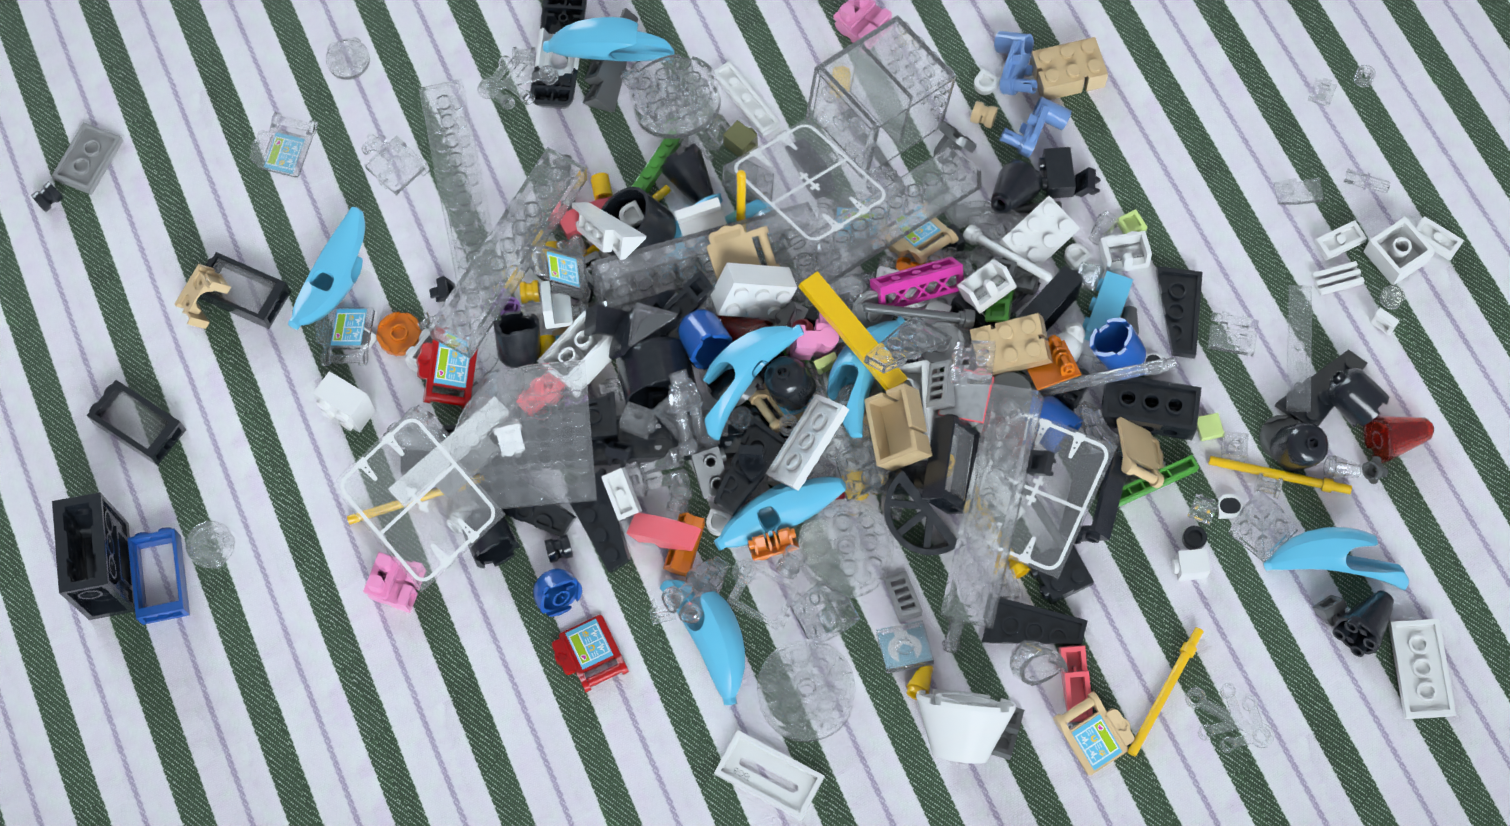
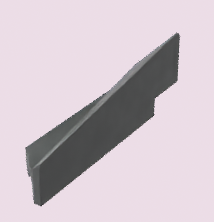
M627 8L622 10L621 18L638 22V17ZM593 59L584 78L591 87L582 103L604 111L614 112L627 61Z

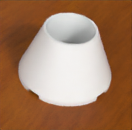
M933 689V694H925L926 690L917 691L916 698L932 755L950 761L964 763L987 762L1016 710L1014 702L1001 698L1000 702L990 699V695Z

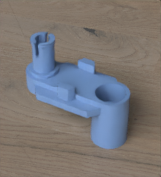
M999 31L995 37L994 47L996 52L1008 54L1000 79V91L1002 94L1016 95L1018 92L1035 94L1036 92L1032 88L1037 89V81L1034 79H1023L1024 75L1030 76L1033 71V66L1028 65L1034 46L1031 34Z
M1041 96L1032 114L1030 113L1028 124L1022 123L1019 132L1024 135H1019L1005 127L999 141L1017 148L1018 154L1029 158L1036 146L1044 123L1063 130L1072 111Z

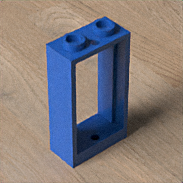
M165 527L159 529L158 532H140L135 534L134 537L127 538L136 619L142 625L189 616L190 610L181 535L175 528ZM172 543L179 601L147 607L141 549Z

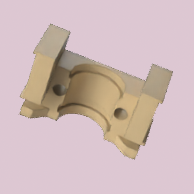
M198 264L176 300L175 306L183 308L182 313L187 314L189 317L186 324L206 329L210 322L197 303L198 297L205 292L213 291L227 294L231 286L227 284L222 274L215 272L214 268Z

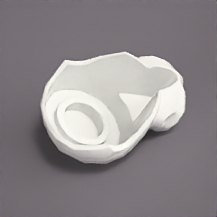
M1068 323L1065 325L1062 333L1056 334V336L1060 337L1061 341L1065 340L1077 363L1082 352L1085 330L1082 324Z

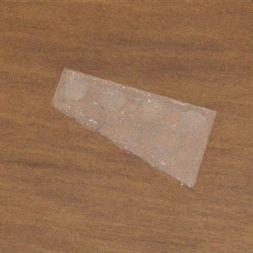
M910 317L867 353L864 363L882 373H886L904 365L908 359L915 360L920 358L921 354L926 351L931 353L937 350L939 345H949L952 336L925 322L922 318Z

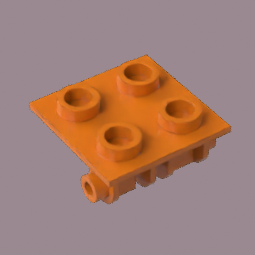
M1051 335L1048 338L1053 363L1027 369L1037 391L1081 375L1065 340L1061 341V338L1056 335Z
M787 527L777 530L778 535H776L775 531H772L773 537L769 538L768 533H765L766 540L763 534L751 537L752 540H748V548L753 561L766 560L774 555L788 554L793 550L800 549L794 528L789 529Z

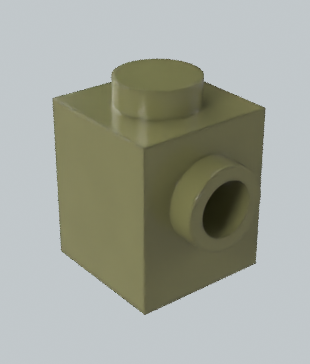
M737 120L723 134V144L735 155L743 159L750 155V152L758 148V136L752 127H746Z

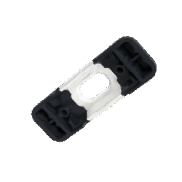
M543 0L535 68L530 89L531 101L539 107L566 109L574 100L579 58L568 57V63L565 68H553L551 66L552 52H544L543 43L544 41H549L555 33L565 26L585 20L587 0Z

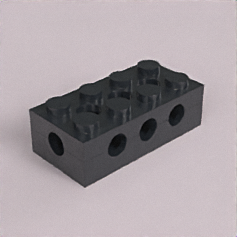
M1108 372L1104 383L1099 426L1118 428L1116 420L1122 417L1150 431L1151 434L1192 441L1197 430L1202 387Z

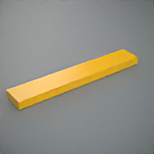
M818 271L799 284L798 287L885 391L906 382L908 378Z

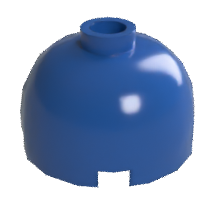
M559 568L544 572L537 579L533 587V597L537 607L543 614L546 613L550 617L568 612L572 608L569 605L574 600L578 602L582 594L580 582L569 571Z

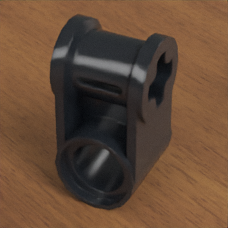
M1079 368L1081 374H1085L1088 377L1087 383L1079 386L1075 383L1074 377L1067 380L1054 396L1073 412L1092 384L1091 374ZM1063 396L1068 397L1069 399L1072 400V402H1070L1069 400H1067V399L1064 398Z

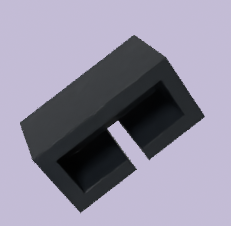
M1071 147L1044 149L1042 157L1038 160L1039 171H1043L1044 177L1041 179L1042 191H1046V197L1050 196L1051 198L1074 197L1076 183Z

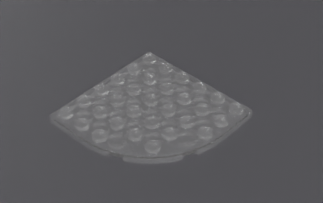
M585 360L538 363L509 370L507 373L492 379L484 385L465 406L452 436L450 456L491 502L494 509L597 501ZM454 467L450 471L453 512L462 513L490 509L488 504Z

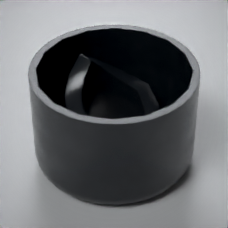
M627 187L615 193L601 210L620 220L619 212L621 208L635 200L644 218L641 225L634 227V229L647 237L626 259L620 260L613 250L607 253L630 269L643 270L659 262L670 249L676 234V220L668 208L643 189Z
M673 337L645 339L634 343L624 356L616 360L625 404L631 409L649 411L648 392L671 390L674 405L691 397L697 390L691 360L680 339Z

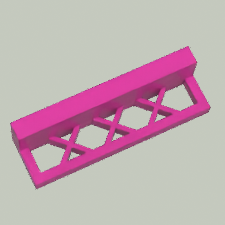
M948 257L870 279V288L878 293V304L905 307L959 291L956 285L964 280L963 264L953 257ZM956 275V284L946 286L945 283L948 279ZM930 282H938L933 291H925ZM916 287L917 291L912 297L906 298L904 296L909 288ZM896 293L897 296L892 303L886 304L885 295Z

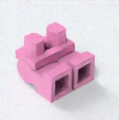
M848 0L834 15V20H836L835 26L842 35L850 38L852 43L865 52L877 40V36L880 37L892 25V12L886 8L881 9L874 0Z
M819 313V319H816L813 331H806L805 325H800L804 335L790 345V356L798 360H810L812 356L822 358L832 353L839 341V335L822 314Z
M378 552L363 592L368 594V597L374 601L411 613L418 594L415 589H420L422 581L416 580L397 557ZM405 561L418 577L424 578L427 570L422 563Z

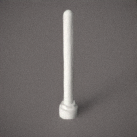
M969 225L965 229L963 237L969 244H980L1007 260L1017 262L1019 267L1046 282L1052 280L1051 273L988 239L980 228Z

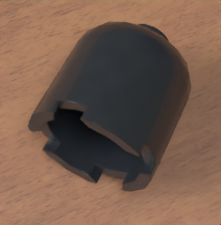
M522 311L508 312L500 315L501 320L493 322L499 360L505 366L517 370H522L536 363L541 352L539 318L535 314H531V317L524 316Z
M781 356L774 359L767 366L764 382L775 404L789 411L800 410L809 404L813 393L816 392V381L804 363L795 357Z
M1349 368L1344 371L1339 370L1331 377L1332 382L1327 391L1328 398L1354 428L1357 423L1364 426L1380 414L1378 408L1382 403L1387 405L1390 397L1362 369Z
M1304 422L1282 427L1275 437L1271 439L1270 451L1273 460H1276L1284 470L1296 472L1316 466L1323 461L1328 453L1329 442L1322 428L1315 424Z
M479 508L474 510L465 523L477 532L491 518V509ZM496 509L492 523L479 534L480 536L473 543L470 542L468 544L477 567L485 568V564L493 563L496 567L514 557L513 551L515 548L520 547L504 515ZM462 529L463 535H464V537H465V540L467 541V540H468V536H467V534L465 533V531Z

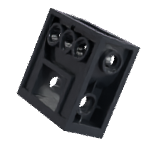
M101 492L52 501L59 594L88 620L135 612L127 539L130 537L129 523Z

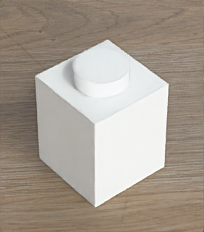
M1207 548L1177 552L1175 559H1172V570L1174 574H1177L1178 581L1206 579L1211 570Z

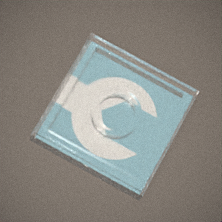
M923 620L876 630L887 674L934 664Z

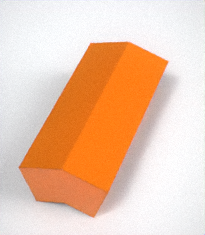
M686 512L679 514L677 521L700 528V534L692 551L669 549L663 569L689 578L705 526V519Z

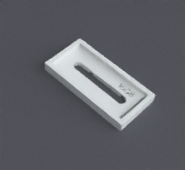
M737 730L714 772L716 776L800 821H802L825 778L819 772ZM741 759H749L798 786V791L792 793L740 765Z

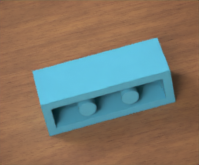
M1110 271L1106 272L1105 278H1099L1096 291H1099L1098 297L1092 298L1088 309L1092 311L1090 318L1085 317L1083 323L1085 340L1090 341L1093 331L1106 325V320L1121 317L1133 279Z

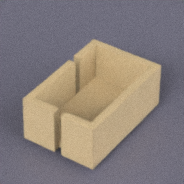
M1095 37L1031 52L1029 65L1033 66L1032 74L1034 80L1037 81L1040 97L1052 100L1082 93L1085 77H1087L1086 92L1104 88L1106 85L1108 72Z
M1039 313L995 323L996 328L987 325L970 330L979 374L995 377L1004 372H1016L1053 363L1049 342L1045 340L1048 337L1044 319Z
M905 383L886 390L887 394L881 392L864 399L876 464L889 471L897 470L932 456L929 438L923 434L927 432L919 390Z

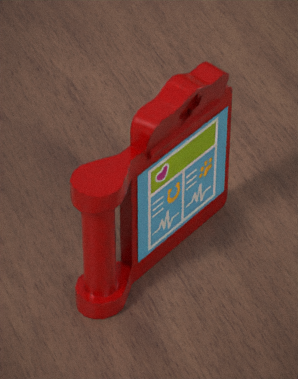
M438 339L432 340V343L421 345L416 363L418 366L417 376L420 379H426L423 403L430 404L433 401L462 406V409L469 410L478 351L476 346ZM433 386L463 390L464 395L459 397L432 392Z
M597 615L560 633V639L552 643L556 663L562 667L566 675L576 672L585 693L591 691V687L620 673L624 675L629 672L602 615ZM616 659V665L586 678L584 673Z

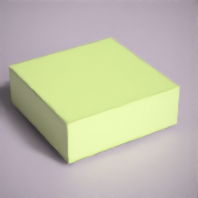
M1136 209L1116 219V224L1123 234L1131 231H1147L1148 227Z
M835 352L813 361L818 374L821 375L832 369L837 359Z
M1218 413L1198 417L1197 431L1200 441L1224 436L1225 433Z

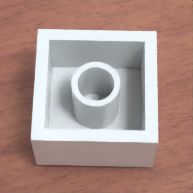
M1406 217L1372 238L1364 250L1366 256L1392 286L1427 264L1435 252L1433 247Z
M330 371L313 392L317 400L316 404L322 409L321 413L331 420L336 418L341 421L340 424L349 431L354 429L360 433L376 411L365 392Z

